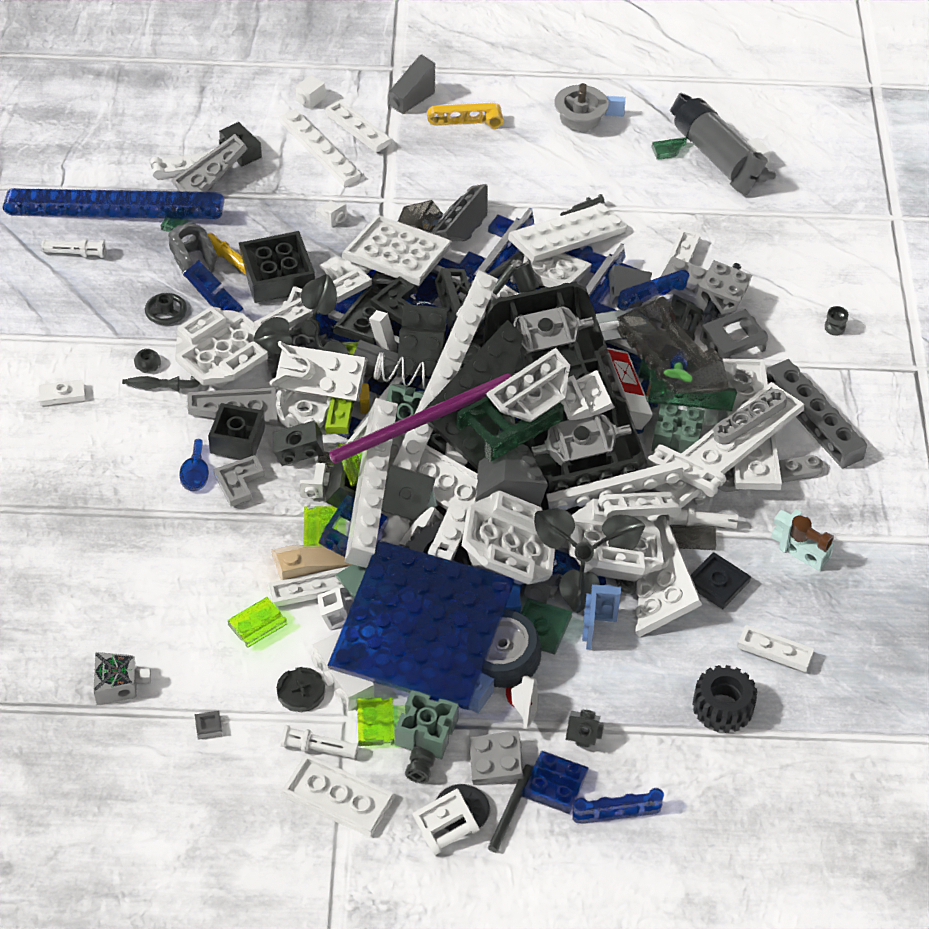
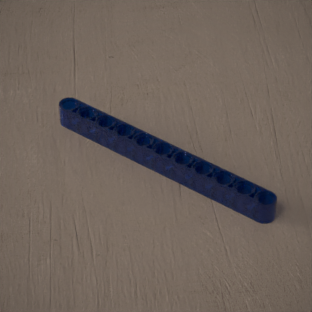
M12 188L6 192L2 209L6 214L12 216L219 219L223 213L225 198L218 192Z

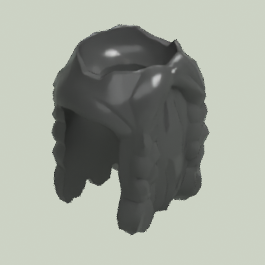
M190 222L178 225L168 233L169 248L186 279L192 278L190 252L200 250L210 272H214L217 254L207 235V231L203 227ZM193 235L188 239L187 242H182V239L185 236Z

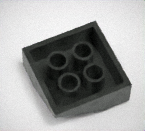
M299 231L239 242L254 303L288 297L293 286L303 289L308 282L315 279V272Z

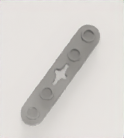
M814 455L779 460L782 483L819 476L823 469V461ZM733 468L724 474L727 479L722 486H718V489L723 492L744 490L735 489Z

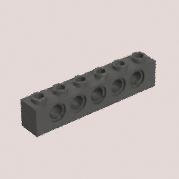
M788 358L767 368L768 384L774 383L804 403V411L797 415L796 418L842 469L864 459L867 448L865 440L853 430L850 423L842 418L838 410L833 408L825 396L801 373L798 366L794 365Z

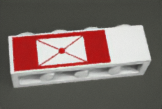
M607 348L609 353L602 358L613 393L626 400L635 429L642 430L653 414L629 354L625 351Z

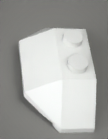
M555 348L487 392L486 395L500 412L532 422L565 399L570 364Z

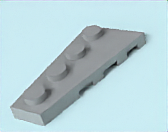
M234 134L173 178L171 182L194 205L247 150V147Z

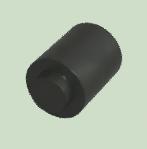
M531 262L514 267L516 271L513 277L520 293L535 291L539 287Z

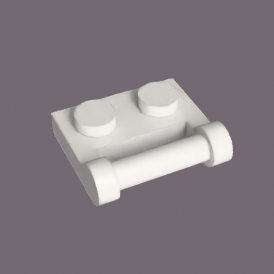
M458 789L412 813L434 855L440 853L441 848L470 832L475 833L480 830ZM463 817L465 818V824L436 840L434 839L432 834Z

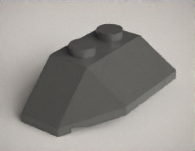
M487 184L471 186L466 194L460 196L449 207L438 223L432 227L430 233L451 241H466L470 239L472 233L482 225V221L487 216Z

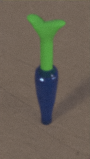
M678 351L670 362L671 369L665 370L664 374L670 378L691 382L692 376L686 372L688 367L687 358L683 351Z

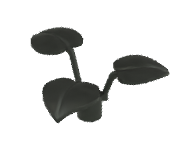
M328 274L308 282L301 291L302 304L307 309L313 310L312 318L306 319L301 327L289 330L290 325L287 319L273 317L260 325L254 335V341L273 354H281L282 349L278 346V341L292 345L290 334L302 331L308 337H315L320 350L349 355L348 349L341 342L329 341L323 347L319 338L320 323L316 319L317 311L323 315H328L337 304L336 287Z
M558 508L535 512L534 515L536 532L546 546L559 549L567 540L575 547V557L581 561L580 572L577 570L566 572L559 584L562 597L574 613L585 609L586 594H591L592 584L600 585L595 573H584L585 562L593 558L594 549L608 541L609 547L633 550L638 545L645 529V524L635 517L614 515L609 517L602 525V532L606 537L591 545L588 542L576 543L569 537L575 530V522L572 515L566 510Z

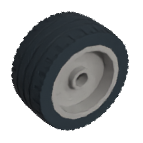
M510 610L494 611L482 616L470 629L467 637V653L471 666L493 678L494 687H514L522 683L523 676L532 677L536 673L541 662V644L536 628L526 616Z

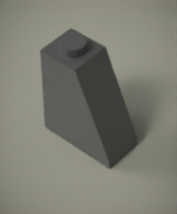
M422 54L413 62L389 90V105L393 109L404 114L435 93V62Z

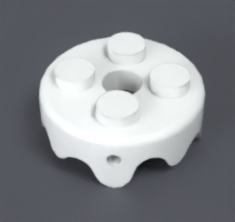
M279 388L276 400L277 417L287 428L315 420L320 428L326 423L331 398L289 390L285 391V389ZM302 407H306L309 410L300 411L299 409Z

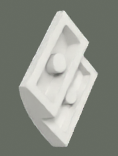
M597 370L577 380L574 375L568 378L566 397L561 401V404L569 420L588 418L614 408Z

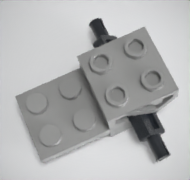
M672 256L660 276L656 288L672 295L676 294L701 308L705 316L701 324L702 327L703 324L719 319L721 314L737 310L753 275L740 271L741 266L739 263H734L730 267L713 260L710 268L706 270Z

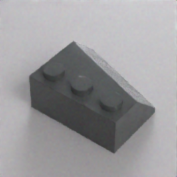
M506 444L479 461L475 502L489 497L500 490L540 507L548 483L528 446L523 444Z

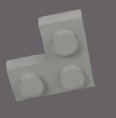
M256 455L214 469V476L230 507L252 500V494L246 482L265 476L264 469Z

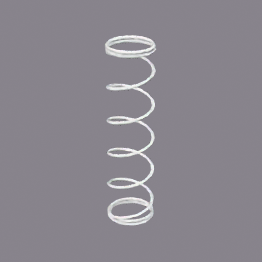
M384 352L379 353L374 371V379L378 380L382 371L383 380L385 382H388L393 377L395 371L397 370L402 360V379L404 386L407 387L413 382L415 376L417 375L422 365L423 387L424 390H426L424 362H421L419 364L413 378L411 379L409 384L406 385L404 378V358L401 357L399 359L393 373L391 374L389 379L386 380L384 376L385 354Z

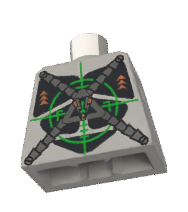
M95 652L94 696L96 705L135 698L137 684L151 683L150 668L137 669L136 660L133 655Z

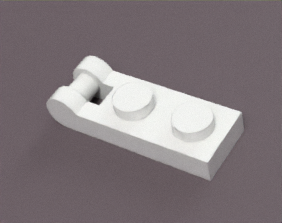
M450 503L433 544L429 548L428 558L434 560L438 558L443 560V563L451 565L463 538L468 508Z

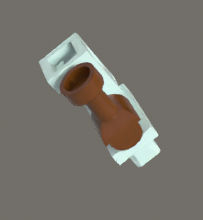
M797 509L792 514L781 510L774 519V523L777 526L774 528L771 538L780 542L779 550L784 553L788 551L795 558L820 571L832 556L834 536L828 532L820 534L811 528V520L808 517L801 516L802 512Z

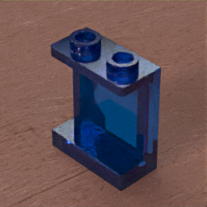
M197 260L183 273L211 306L239 313L243 310V307L224 288H221L216 294L213 293L222 283L200 260Z

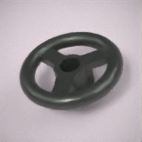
M173 293L157 294L151 297L145 305L147 318L160 325L178 322L185 316L187 311L185 300ZM173 300L180 304L181 309L179 312L174 310ZM156 302L157 308L151 309L152 305ZM158 314H169V315H171L172 317H171V318H158V317H156L155 315H158Z

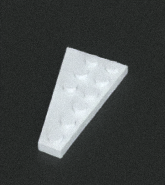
M666 515L645 516L660 531L664 563L661 570L649 573L637 581V596L639 600L638 607H636L638 625H636L635 632L639 637L703 605Z

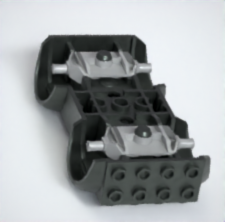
M575 281L492 300L485 313L484 345L507 320L524 335L514 375L556 348L570 364L568 378L574 375L577 380L597 370L614 405L613 409L584 419L569 420L560 402L532 422L521 420L518 423L517 444L529 447L548 483L545 494L638 471L647 460L626 400L614 395L602 361V358L609 352L587 289Z

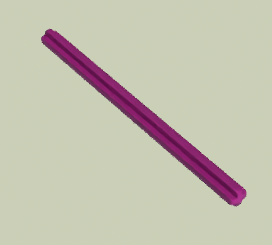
M510 373L504 374L331 450L329 457L336 464L488 397L486 395L487 392L512 376Z

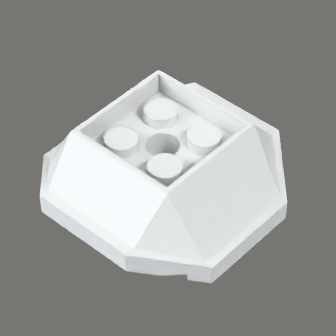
M211 306L179 326L177 330L175 360L202 385H213L223 388L268 359L269 352L254 341V335L257 331L254 327V322L243 313L221 310Z
M500 490L489 497L471 504L467 509L462 547L467 550L472 566L519 585L548 580L553 571L555 549L546 546L540 540L535 529L534 515L535 512L541 511L542 508Z
M592 499L585 507L572 515L575 522V530L569 537L576 543L588 542L594 545L606 537L602 532V525L607 520L604 515V509L600 507L598 499ZM632 516L645 524V529L638 545L633 550L609 547L607 541L597 547V549H594L593 558L585 562L584 572H593L597 576L636 582L649 573L661 570L664 562L660 531L645 516ZM569 542V555L576 558L575 547Z

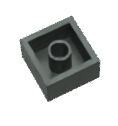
M221 403L208 435L210 453L238 459L256 455L265 430L264 410Z

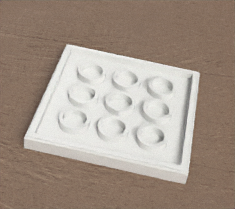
M376 215L343 251L342 259L395 278L400 276L410 283L419 286L451 248L452 241Z

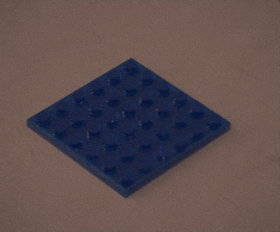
M378 540L375 554L371 556L328 662V669L410 693L411 690L430 695L431 700L439 701V699L459 704L461 709L468 710L515 580L511 577Z

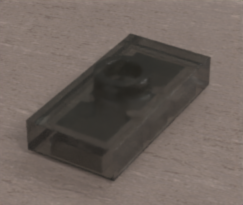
M670 525L679 548L716 550V527Z

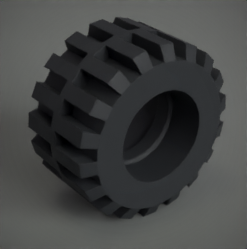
M718 665L715 666L714 670L710 667L706 670V673H702L696 683L692 704L694 706V714H698L697 719L699 722L704 721L705 727L709 728L711 726L714 728L713 731L716 732L724 730V733H729L731 729L736 732L739 731L740 726L743 728L747 726L748 721L752 719L758 693L754 680H749L750 675L746 672L741 673L740 668L732 669L730 665H726L725 668ZM726 695L734 699L735 702H721L714 696Z

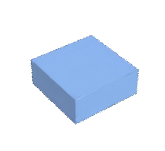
M606 96L609 104L605 116L624 117L626 97Z

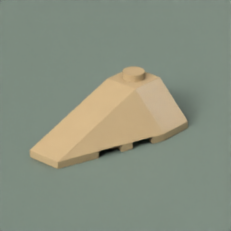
M291 545L271 550L280 580L352 565L344 562L347 546Z

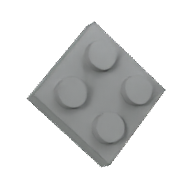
M519 730L469 737L473 785L523 779Z

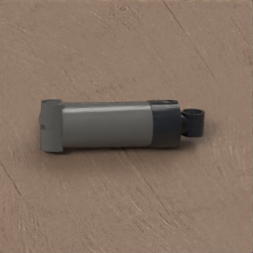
M685 93L678 94L670 108L671 114L675 116L674 124L676 128L731 181L730 185L736 191L748 195L755 182L764 183L768 179L774 180L776 178V173L769 171L765 166L768 159L761 152H756L704 99L692 98Z

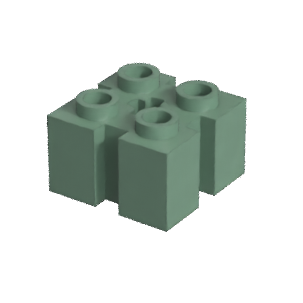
M402 384L389 386L386 401L398 404L395 422L415 414L425 391L415 392L416 388L405 387Z
M661 402L651 451L654 452L658 445H664L676 452L683 453L700 439L705 410L688 407L686 411L678 409L679 405Z
M412 689L405 704V714L401 713L395 727V745L409 750H413L415 746L431 751L435 758L442 759L449 743V735L453 734L458 721L459 703L440 698L438 702L431 700L430 694Z

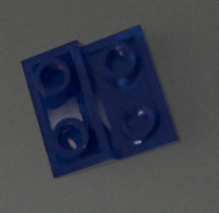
M542 750L533 766L532 775L523 790L522 797L570 814L583 786L589 767Z

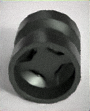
M840 306L831 307L827 312V319L824 325L825 331L834 336L842 335L846 329V322L849 316L848 311Z
M423 748L413 749L409 759L411 763L406 767L405 776L415 783H427L431 775L430 768L433 767L435 762V755Z

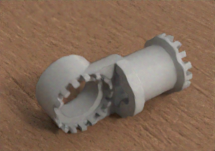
M717 357L713 360L712 364L714 366L711 365L713 368H710L709 375L725 378L738 391L748 390L753 380L749 372L745 373V370L736 368L737 364L725 363Z

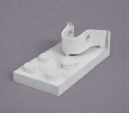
M278 341V346L282 351L276 378L272 379L269 383L271 386L277 389L283 388L289 391L359 402L367 358L291 346Z

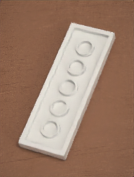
M601 203L509 232L508 240L534 263L625 233L627 225Z

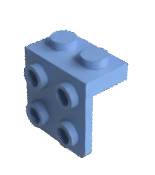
M592 584L591 594H586L582 641L587 642L586 649L591 650L595 620L617 622L621 587Z

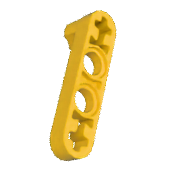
M497 103L437 105L427 110L428 122L432 125L487 123L491 129H497L504 122L501 106ZM473 111L479 112L476 116L469 115ZM453 112L460 113L457 117L450 116Z

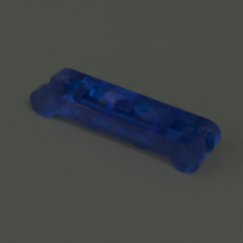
M679 270L622 290L617 301L618 309L622 311L627 310L630 304L639 301L646 302L653 296H663L674 289L683 291L689 280V272Z
M652 788L649 793L635 795L630 793L622 797H602L592 801H587L585 798H577L573 803L572 820L577 824L657 814L662 809L664 792L660 788Z

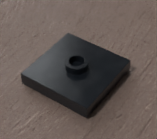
M715 552L691 574L697 592L721 609H724L751 580L749 574Z

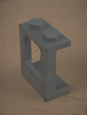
M744 309L703 324L700 340L707 346L711 354L716 353L715 356L721 361V359H730L732 355L756 346L761 352H765L768 335L758 325L754 316H751ZM740 321L739 325L749 337L735 341L723 327Z

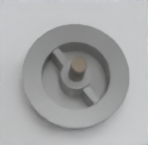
M585 83L563 88L557 93L554 101L555 108L560 113L561 123L570 129L579 130L582 133L588 132L589 129H593L600 123L601 117L607 112L609 104L606 95L602 91Z

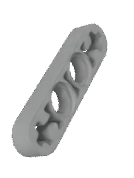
M779 389L770 390L717 423L713 428L714 440L719 444H728L786 407L785 392ZM758 408L764 410L761 414L754 413L753 411ZM743 419L746 420L747 423L739 425L736 423V421Z

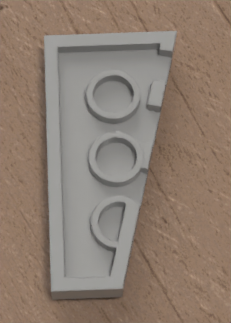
M275 387L187 392L188 415L215 418L220 404L224 403L264 410L265 424L278 426Z

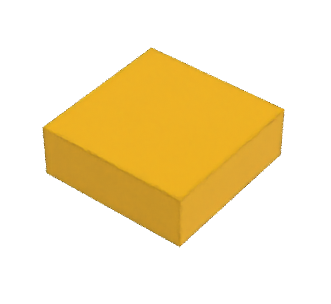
M363 383L360 393V414H367L369 412L368 383Z

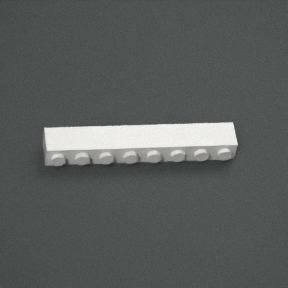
M376 398L369 412L365 436L395 423L398 404ZM392 439L362 453L344 561L346 563L367 568L375 554Z

